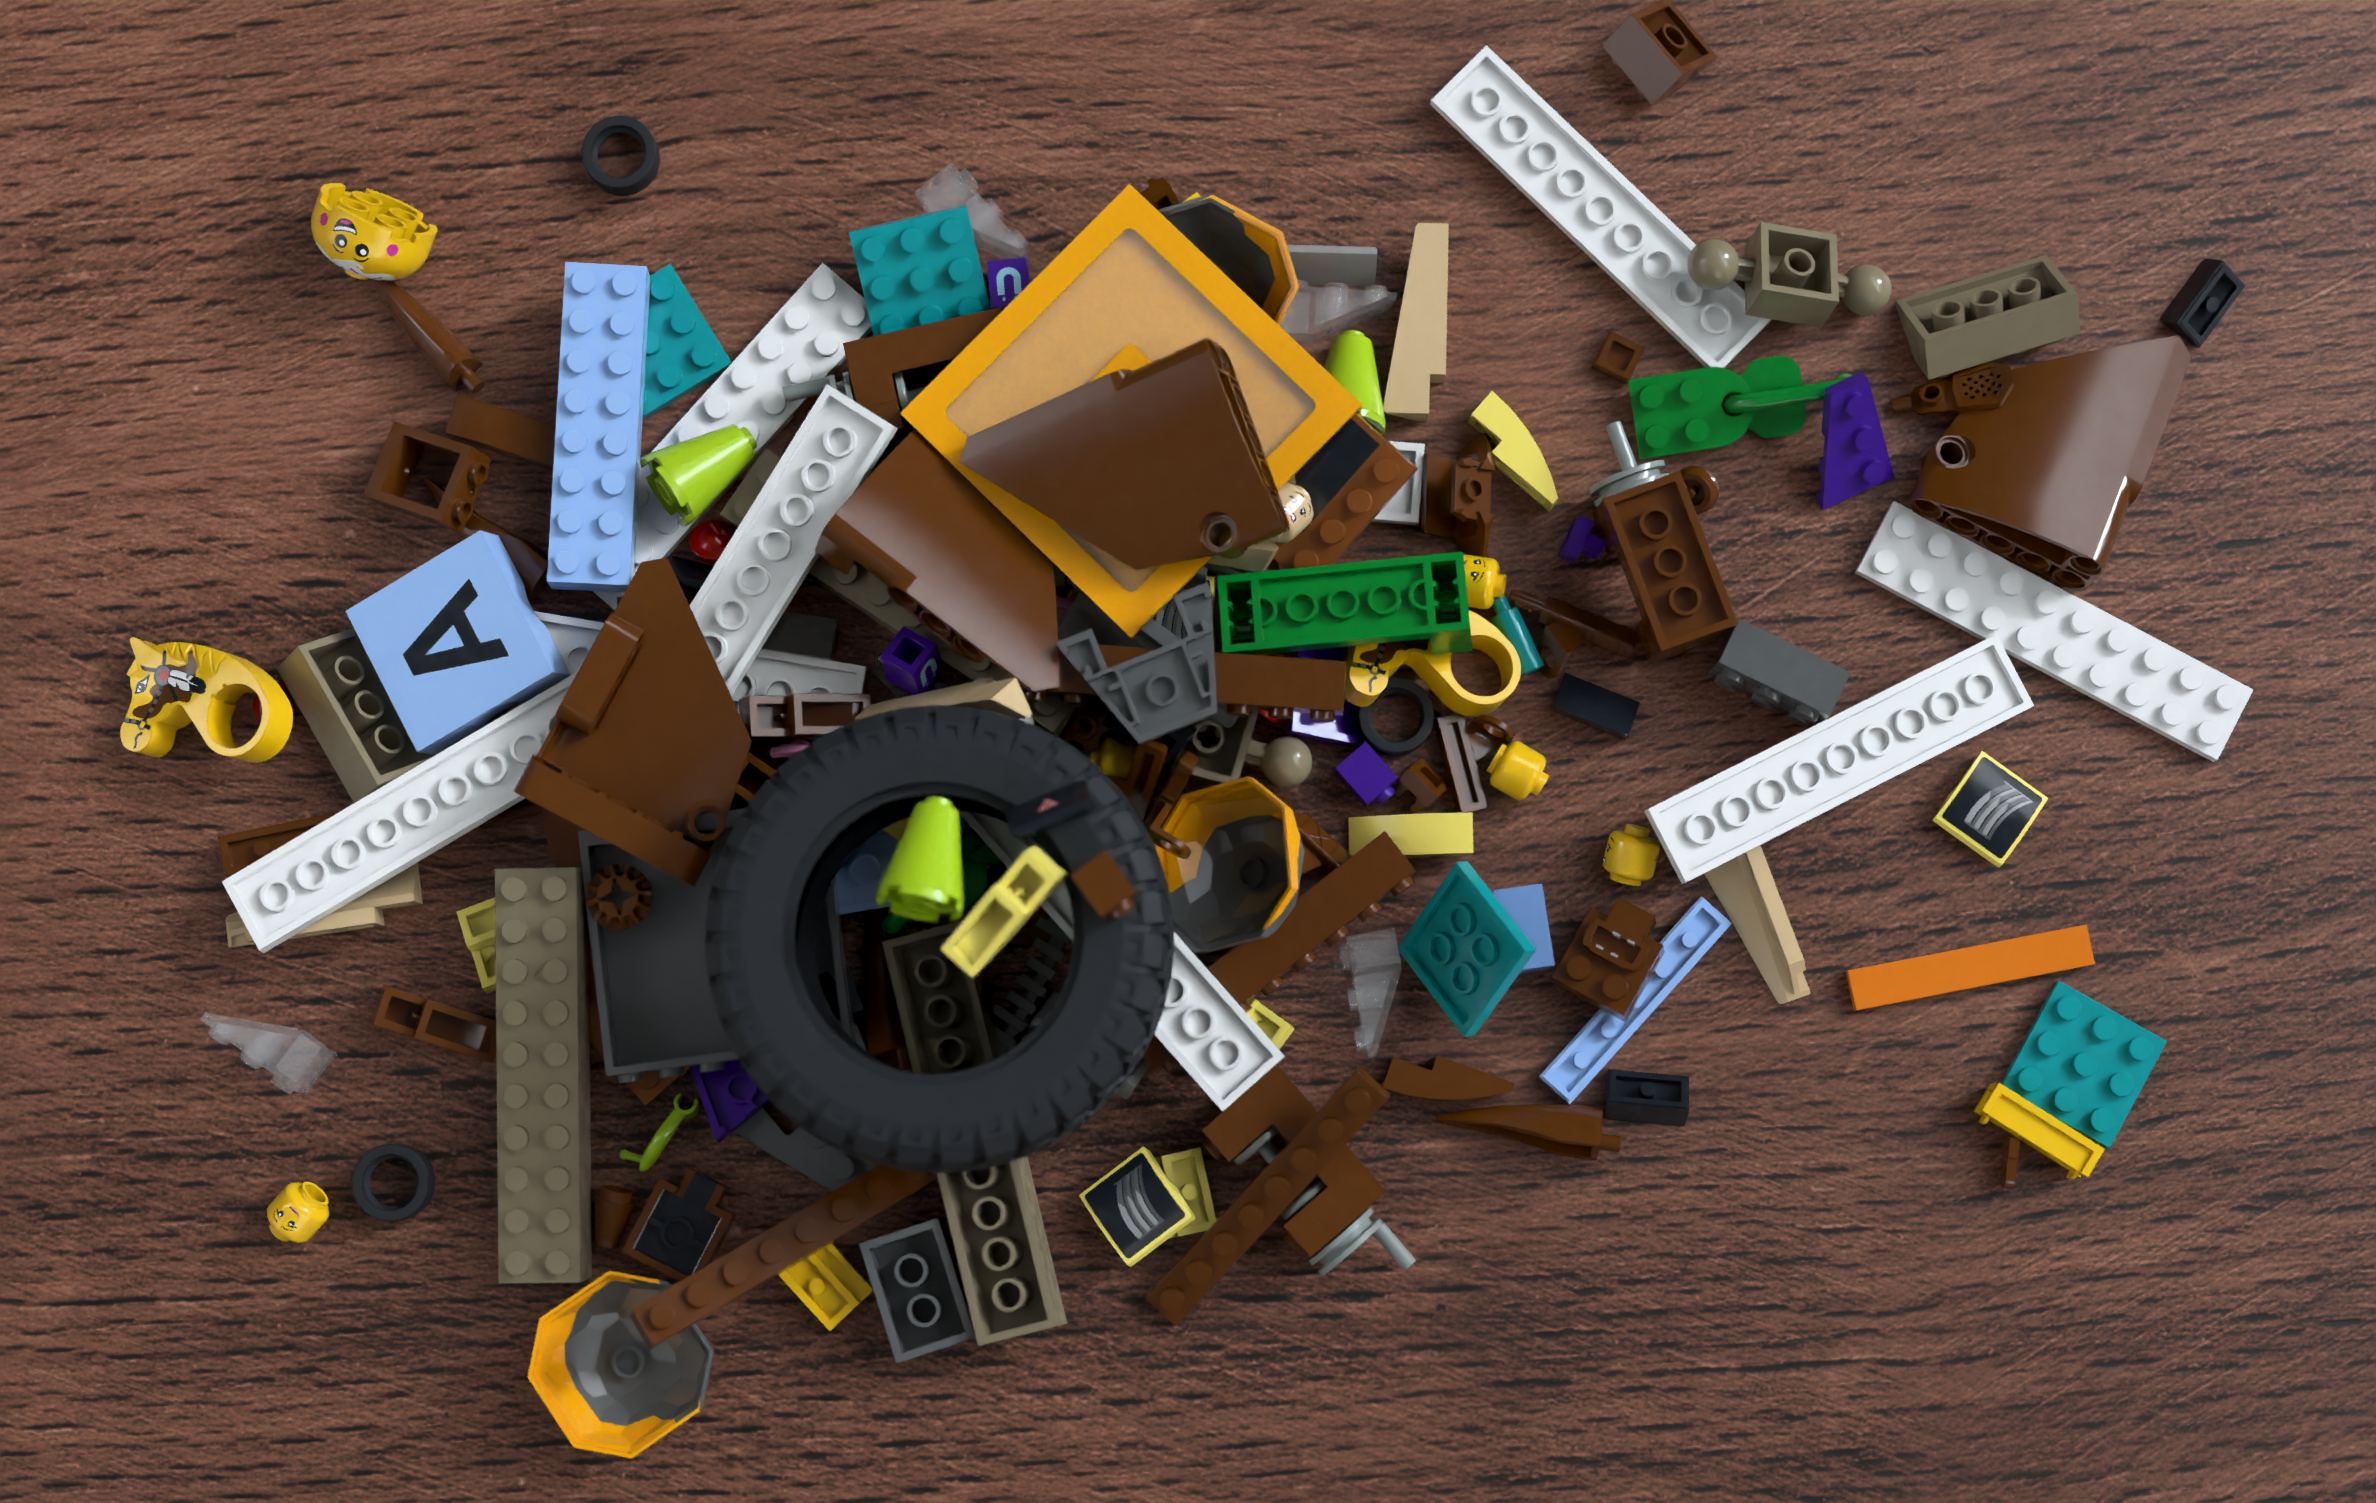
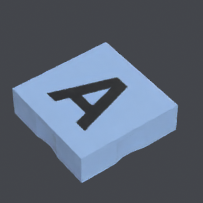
M481 530L346 610L416 751L420 753L437 755L484 727L500 712L515 705L525 703L571 676L546 626L533 611L526 595L524 583L498 535Z

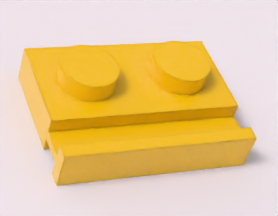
M833 1243L779 1274V1277L829 1331L834 1329L873 1292L870 1283Z

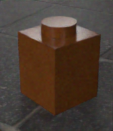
M1106 849L1070 875L1103 921L1110 916L1114 921H1117L1135 907L1132 900L1139 895Z

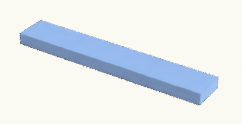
M1702 896L1699 897L1659 942L1664 946L1665 953L1627 1021L1624 1022L1599 1009L1538 1077L1567 1104H1570L1732 923Z

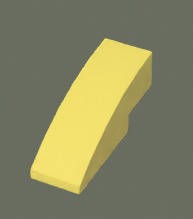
M1491 391L1471 414L1468 423L1481 434L1487 433L1491 438V442L1496 446L1491 452L1494 465L1550 511L1558 500V496L1544 457L1525 425L1512 409Z
M1473 812L1398 814L1348 818L1349 854L1351 856L1384 831H1386L1406 858L1471 856L1473 854Z
M1033 846L1025 850L999 883L992 886L941 947V950L969 976L975 977L1031 917L1067 874L1038 847Z

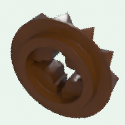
M612 864L597 871L595 877L587 885L586 904L592 918L606 928L613 930L630 929L642 922L650 911L653 900L651 885L646 876L632 866ZM615 880H617V884L620 885L622 891L636 893L634 896H629V899L623 900L622 914H620V909H617L616 903L603 901L602 899L614 893Z

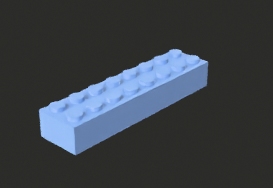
M565 262L547 583L551 589L625 592L634 576L650 295V275L647 266Z

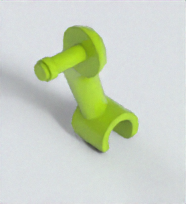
M682 1093L677 1094L673 1103L675 1108L653 1135L643 1155L623 1149L620 1151L619 1158L640 1163L639 1171H647L659 1158L683 1119H691L698 1114L700 1106L697 1097L694 1099L692 1108L682 1110L679 1108L682 1102Z

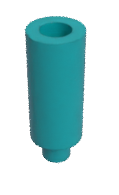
M1506 596L1496 599L1492 605L1496 616L1491 618L1494 626L1498 628L1516 649L1521 664L1520 677L1544 666V663L1518 607L1511 608Z

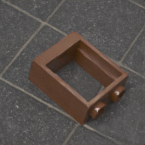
M394 421L364 496L383 507L462 533L466 521L470 519L473 513V504L481 484L485 482L488 476V467L492 459L472 446ZM424 445L459 456L438 509L403 498Z

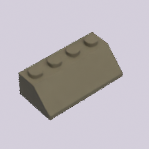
M2047 255L1896 300V308L1913 358L1928 380L1936 377H1946L1959 370L1982 365L2012 354H2021L2028 349L2048 343H2057L2065 338L2081 334L2078 293Z
M354 628L297 646L276 668L354 803L436 755L416 751Z

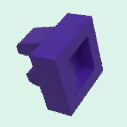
M1582 515L1575 518L1557 557L1570 563L1575 561L1579 554L1594 560L1600 557L1606 541L1589 533L1594 521Z

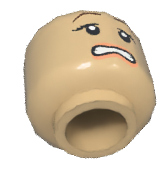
M1286 483L1278 491L1290 529L1268 539L1270 542H1290L1313 519V507L1308 492L1304 488L1290 483Z

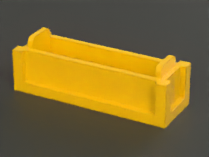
M1991 1083L1974 1109V1112L1981 1116L1979 1123L1987 1124L1988 1121H1991L2016 1138H2019L2027 1145L2069 1170L2067 1178L2070 1180L2081 1177V1175L2089 1177L2105 1150L2001 1083Z

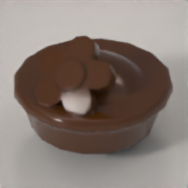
M1693 465L1682 468L1680 472L1696 514L1707 512L1714 507L1719 497L1717 479L1710 471L1700 466Z

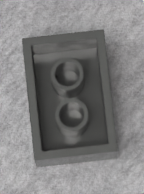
M1739 619V624L1724 638L1707 673L1716 677L1714 683L1731 692L1741 689L1751 694L1750 700L1763 708L1773 710V707L1776 706L1789 713L1787 716L1789 720L1803 727L1809 728L1810 724L1817 725L1830 717L1851 672Z
M941 1217L859 1244L896 1364L976 1338L965 1290Z

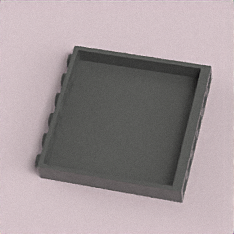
M745 809L730 810L728 812L725 833L721 836L694 887L587 830L578 831L586 900L587 885L595 877L597 871L612 864L629 865L641 871L648 879L653 894L652 905L647 916L638 925L626 930H613L604 927L592 918L586 904L606 1076H618L619 1084L643 1081V1073L659 1071V1078L684 1075L683 1067L697 1065L700 1067V1073L725 1070L724 1062L739 1060L725 1035L710 990L705 954V936L707 931L705 923L708 899L713 887L711 883L719 857L727 845L726 841L739 816L742 815ZM715 813L700 814L695 822L698 832L704 835L714 833L719 826L717 815ZM835 876L825 895L819 913L815 942L816 965L818 975L827 972L835 980L840 1011V1020L838 1021L856 1042ZM615 880L614 893L602 899L603 901L616 903L617 909H620V914H622L623 900L629 899V896H634L636 893L622 891L620 885L617 884V880Z

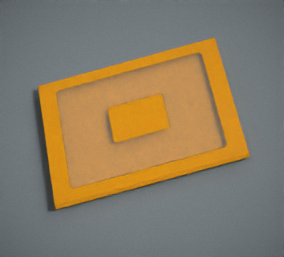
M1129 184L900 414L1132 639L1214 556L1134 570L961 464L960 459L967 437L1104 375L1122 369H1138L1208 337L1225 349L1233 364L1273 479L1279 491L1362 407V404ZM1231 528L1226 529L1220 535L1219 544L1221 547L1231 539Z

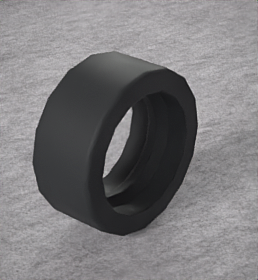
M623 115L604 118L594 124L588 131L581 148L585 169L594 184L606 193L618 196L636 194L647 188L657 176L660 165L659 147L649 129L635 118ZM617 134L632 135L640 141L644 150V159L641 167L637 172L623 178L609 176L601 169L598 162L600 146L606 139Z
M1393 677L1388 678L1386 688L1372 704L1366 707L1359 706L1356 719L1362 738L1372 749L1380 754L1395 757L1410 754L1422 746L1432 730L1435 715L1432 700L1421 686L1409 679ZM1393 693L1402 694L1410 698L1417 706L1419 713L1418 726L1413 734L1397 741L1386 739L1378 734L1371 718L1376 702L1385 695Z
M387 1143L374 1147L360 1158L353 1171L352 1189L355 1200L366 1214L377 1220L395 1222L415 1217L427 1207L434 1194L435 1175L432 1164L421 1151L410 1145ZM390 1158H399L410 1163L418 1179L417 1190L413 1197L405 1204L397 1207L385 1206L378 1202L370 1188V1178L375 1167L382 1161Z

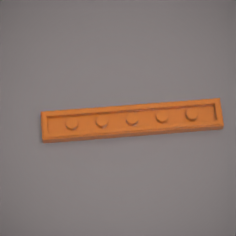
M2086 924L1852 969L1845 972L1853 1010L1857 1011L2095 964Z

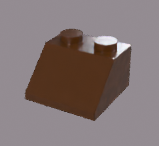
M1662 0L1631 14L1602 44L1603 48L1608 52L1611 62L1618 69L1624 71L1634 83L1637 93L1642 98L1648 100L1651 105L1673 95L1718 58L1670 0Z

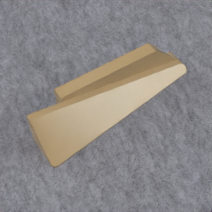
M1418 223L1415 227L1383 404L1385 413L1418 422H1427L1430 383H1444L1446 376L1449 223Z
M991 677L871 704L857 715L855 720L899 708L926 705L973 707L998 712L1017 719L1029 718L1032 712L1016 677L994 682Z
M1761 845L1704 873L1777 1003L1784 1004L1811 994L1803 971L1806 970L1803 955Z
M418 862L289 939L385 926L384 909L423 904ZM236 912L228 915L225 920L228 947L254 945L255 942L239 913Z

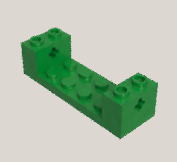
M1463 551L1217 576L1223 653L1268 656V654L1428 638H1430L1432 655L1473 651Z

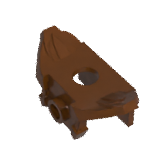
M1487 433L1476 435L1472 441L1464 446L1456 458L1424 454L1421 534L1452 538L1464 555L1488 558L1487 549L1494 514L1490 513L1491 472L1495 471L1491 453V438Z

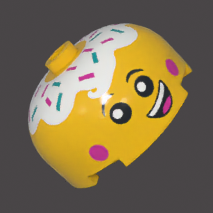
M328 183L321 187L311 217L313 238L320 251L334 264L345 269V273L360 280L370 278L391 281L413 274L424 264L434 242L437 226L433 224H428L427 226L422 222L424 215L422 212L400 200L367 188L364 193L360 191L346 192V186L343 183Z

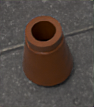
M613 1185L601 1186L600 1194L595 1195V1245L605 1248L619 1247V1242L636 1203L632 1200V1190Z

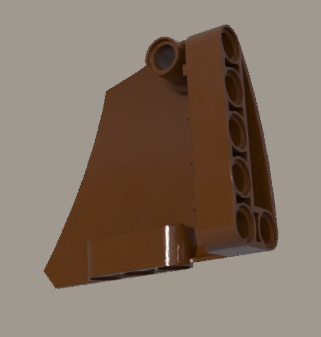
M2176 335L2079 353L2011 370L2014 388L2001 408L1960 411L1944 435L1924 455L1921 462L1922 471L1909 500V508L1917 515L2063 587L2073 590L2086 588L2103 573L2127 508L2135 501L2142 489L2192 356L2180 336ZM1941 455L1945 456L1949 460L1950 464L1945 462L1942 459Z
M1208 337L1138 369H1122L1104 375L967 437L960 459L961 464L1134 570L1220 555L1227 559L1239 558L1246 552L1248 547L1290 529L1284 506L1233 364L1225 349ZM1231 528L1232 537L1230 542L1221 547L1219 544L1220 535L1226 529Z
M914 429L834 514L823 529L815 552L841 573L847 575L856 562L860 563L888 585L887 592L897 605L969 660L980 663L985 658H988L1012 678L1016 677L1018 682L1032 693L1058 689L1060 687L1059 651L1056 643L1058 642L1053 562Z
M668 558L641 562L617 608L604 623L555 715L557 719L536 756L532 755L513 792L694 887L721 836L725 833L727 826L726 818L752 740ZM710 811L719 818V826L714 833L704 835L698 832L695 822L701 813Z

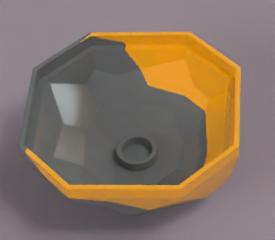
M1212 193L1158 210L1280 326L1300 288L1284 233L1281 230Z
M1249 776L1183 794L1163 825L1162 830L1187 845L1191 850L1188 859H1182L1154 844L1168 884L1174 932L1189 949L1197 954H1204L1268 938L1279 929L1297 904L1305 851L1293 810L1256 779Z
M608 1271L539 1318L527 1378L574 1448L633 1458L703 1410L714 1349L698 1325H692L649 1351L628 1315L635 1307L671 1287L669 1281Z

